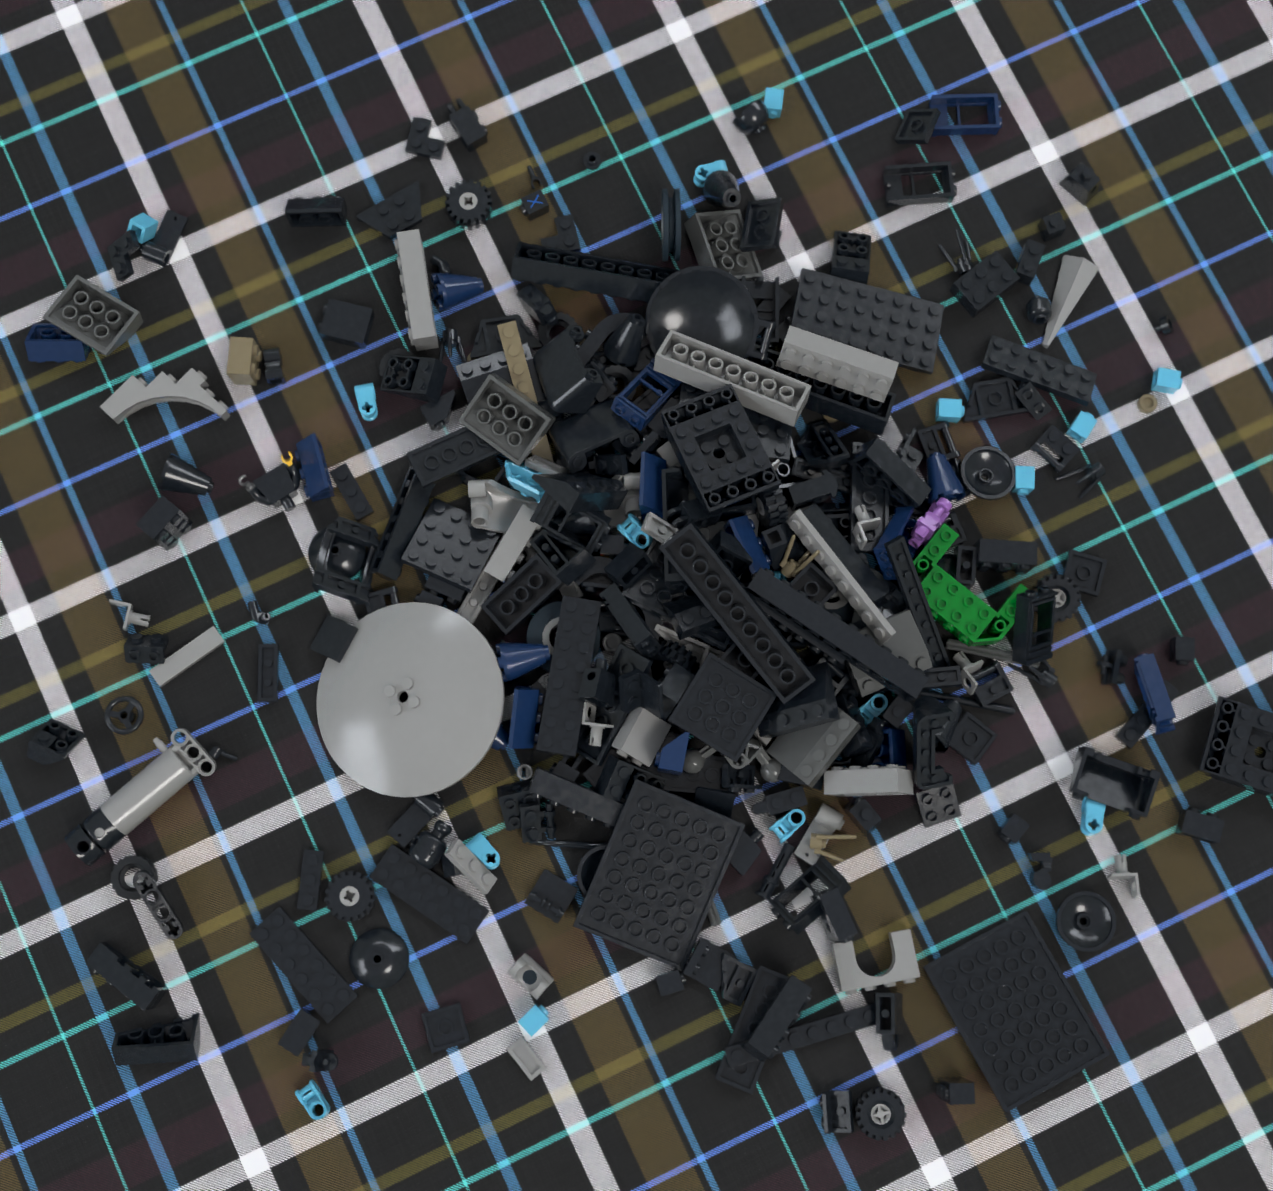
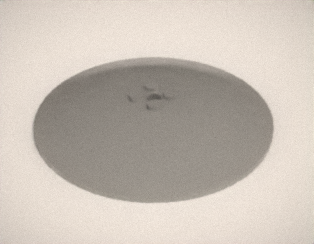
M419 602L399 603L378 609L366 615L353 625L358 628V631L341 662L338 663L327 658L321 672L317 690V718L325 746L337 765L351 779L369 790L384 795L405 798L420 797L442 791L456 784L474 770L485 757L496 738L504 708V683L497 657L487 639L471 622L461 615L438 605ZM403 692H407L408 699L402 703L400 695Z

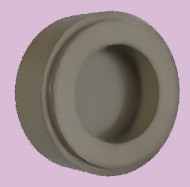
M1151 394L1141 396L1137 401L1139 411L1145 414L1153 412L1157 407V399Z

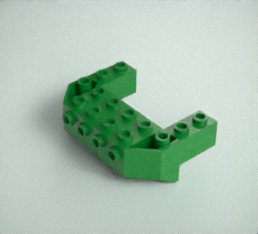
M944 523L913 560L933 618L968 647L996 644L1002 640L1015 623L1017 594L1024 593L1025 590L1029 589L1019 584L997 612L937 565V562L959 536L958 533Z

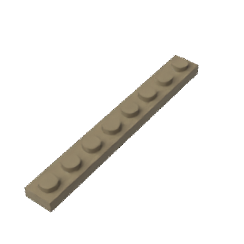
M516 321L497 325L513 387L538 404ZM545 434L531 453L532 456L537 455L554 463L547 435Z

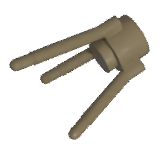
M792 535L784 558L779 564L782 567L780 572L789 579L795 578L820 553V550H817L806 559L810 554L808 550L798 562L793 559L787 561L796 537L795 535Z
M811 833L810 849H814V854H821L833 860L843 862L842 858L821 849L826 848L827 839H856L857 836Z

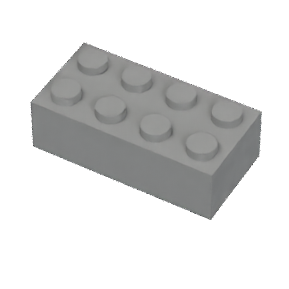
M895 764L886 765V767H879V765H868L867 767L849 766V768L831 767L830 771H825L824 795L839 797L913 795V771L906 770V766Z

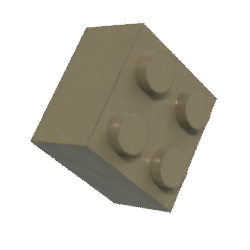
M230 337L226 373L234 384L257 386V380H260L261 370L259 369V362H262L263 353L253 338Z

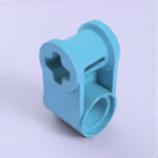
M718 160L713 163L699 165L693 177L694 184L697 187L703 188L705 179L712 172L717 170L728 171L726 162Z
M367 383L354 386L362 418L366 421L375 420L378 416L374 384Z
M632 513L628 514V518L622 524L616 526L622 535L640 549L650 546L653 541V537L641 531L642 523ZM641 534L644 535L647 539L645 545L639 542V536Z
M875 694L859 708L861 715L865 716L864 723L866 727L872 722L874 717H878L888 706V699L885 695ZM875 698H880L883 701L882 708L874 706L873 701Z
M1085 797L1081 806L1080 830L1084 835L1092 836L1099 833L1103 828L1106 805Z
M793 809L768 829L776 834L780 839L779 842L782 844L794 831L803 825L806 819L805 814L800 809ZM794 812L801 815V821L797 824L791 820V815Z
M480 832L465 845L487 869L493 870L499 866V853ZM488 856H495L494 864L492 862L487 863Z
M313 1079L305 1087L295 1091L296 1097L312 1119L320 1120L329 1114V1103ZM317 1104L322 1105L324 1108L322 1115H317L315 1112Z

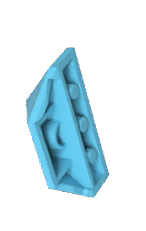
M510 459L505 460L507 480L513 488L520 491V494L525 497L535 498L536 502L539 503L545 490L532 479V476L542 473L524 466V462L518 466Z

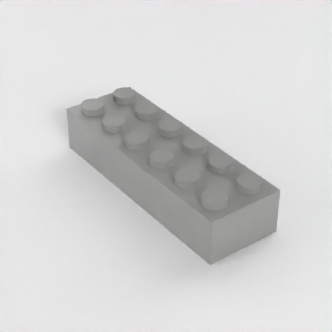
M415 229L396 232L397 239L394 240L398 255L397 263L401 274L400 282L403 288L402 296L406 307L405 315L409 326L408 335L411 345H415L417 351L439 348L420 231Z
M790 325L776 366L884 403L899 362Z

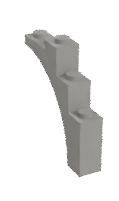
M193 368L179 381L171 374L167 376L162 371L149 385L141 377L137 379L132 375L100 406L117 424L144 407L171 401L187 402L202 406L214 412L225 421L231 416L227 412L229 408L221 400L217 402L214 399V393L207 388L209 386L206 382L207 377L200 370L196 372Z

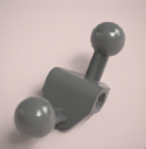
M750 739L737 762L724 756L735 769L745 767L756 757L761 764L760 773L763 779L771 783L780 781L777 778L780 774L781 763L775 758H770L759 739ZM707 744L700 749H687L683 770L687 773L699 772L704 766L705 759L715 753L716 750Z

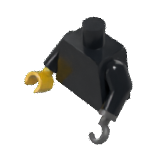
M288 451L289 459H284L281 454L283 463L252 481L253 483L249 481L241 483L242 478L247 477L246 475H241L238 479L239 484L246 486L245 489L256 501L266 506L273 505L275 508L282 505L286 512L296 508L292 498L298 495L297 489L300 487V473L295 462H292L293 456L290 451Z

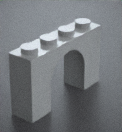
M904 929L888 932L892 950V962L888 970L878 976H869L859 968L852 940L844 944L841 942L831 943L839 990L845 992L846 995L857 993V989L865 988V991L877 989L876 985L884 984V987L896 986L897 981L903 980L904 984L916 982L915 978L920 977L911 930Z

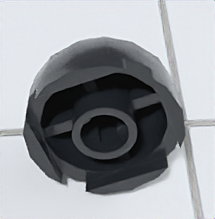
M760 99L741 112V118L736 117L732 121V124L740 133L744 135L756 133L759 135L766 129L764 125L769 118L768 109Z

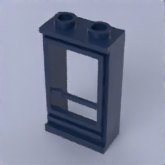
M998 93L932 95L929 108H938L941 112L931 137L942 135H997L999 129L1002 128V117H999L1001 101L998 100ZM959 106H987L988 124L961 125ZM947 107L957 108L958 125H948Z
M654 358L614 398L611 410L640 431L655 417L668 400L677 394L682 384V381L654 371ZM649 375L668 390L663 394L661 390H657L644 379ZM641 382L653 390L656 395L661 396L647 412H644L626 399Z
M913 506L895 508L893 518L888 523L878 544L873 548L885 580H897L884 546L886 542L899 535L904 536L912 560L918 550L908 543L912 536L909 535L907 528L915 527L917 523L915 519H910L914 511Z
M1154 653L1140 654L1137 658H1134V673L1153 726L1155 725V734L1174 731L1175 726L1172 719L1176 718Z

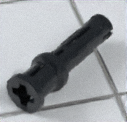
M786 842L784 843L769 874L763 877L762 885L759 890H756L755 894L766 901L771 899L775 887L779 886L778 880L796 849L795 847Z

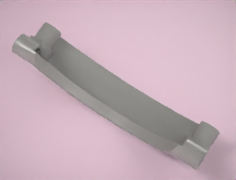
M640 472L615 475L612 479L621 481L628 490V493L619 509L604 510L605 515L612 518L609 524L612 526L611 528L622 524L628 518L629 513L634 514L639 520L642 518L639 508ZM492 479L468 480V495L471 498L472 511L471 524L475 528L506 533L523 504L534 511L539 504L535 498L525 497L520 492L507 488Z

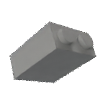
M639 707L629 712L611 746L617 749L616 753L624 758H627V756L632 758L630 762L639 767L642 764L650 767L671 725L659 719L648 710Z

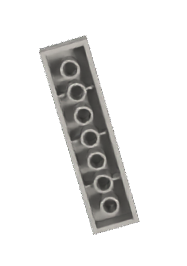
M670 330L655 355L654 371L706 392L732 384L742 406L793 427L808 401L812 386L673 330Z

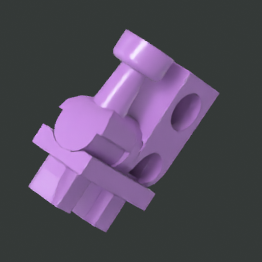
M941 497L930 506L924 517L921 516L910 534L912 537L908 542L915 549H918L922 544L926 546L931 537L946 521L952 508V504L948 499Z

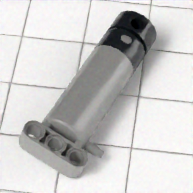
M178 728L171 734V742L173 744L169 748L158 737L153 739L155 746L162 753L85 818L83 824H78L64 836L67 845L85 864L92 866L107 853V850L112 849L198 774L210 776L214 773L217 767L215 760L187 729ZM177 732L185 734L186 739L184 742L180 743L175 739ZM190 747L198 748L199 755L197 757L189 755ZM207 761L212 764L210 772L202 769L203 762ZM82 841H86L89 844V848H85L82 845Z

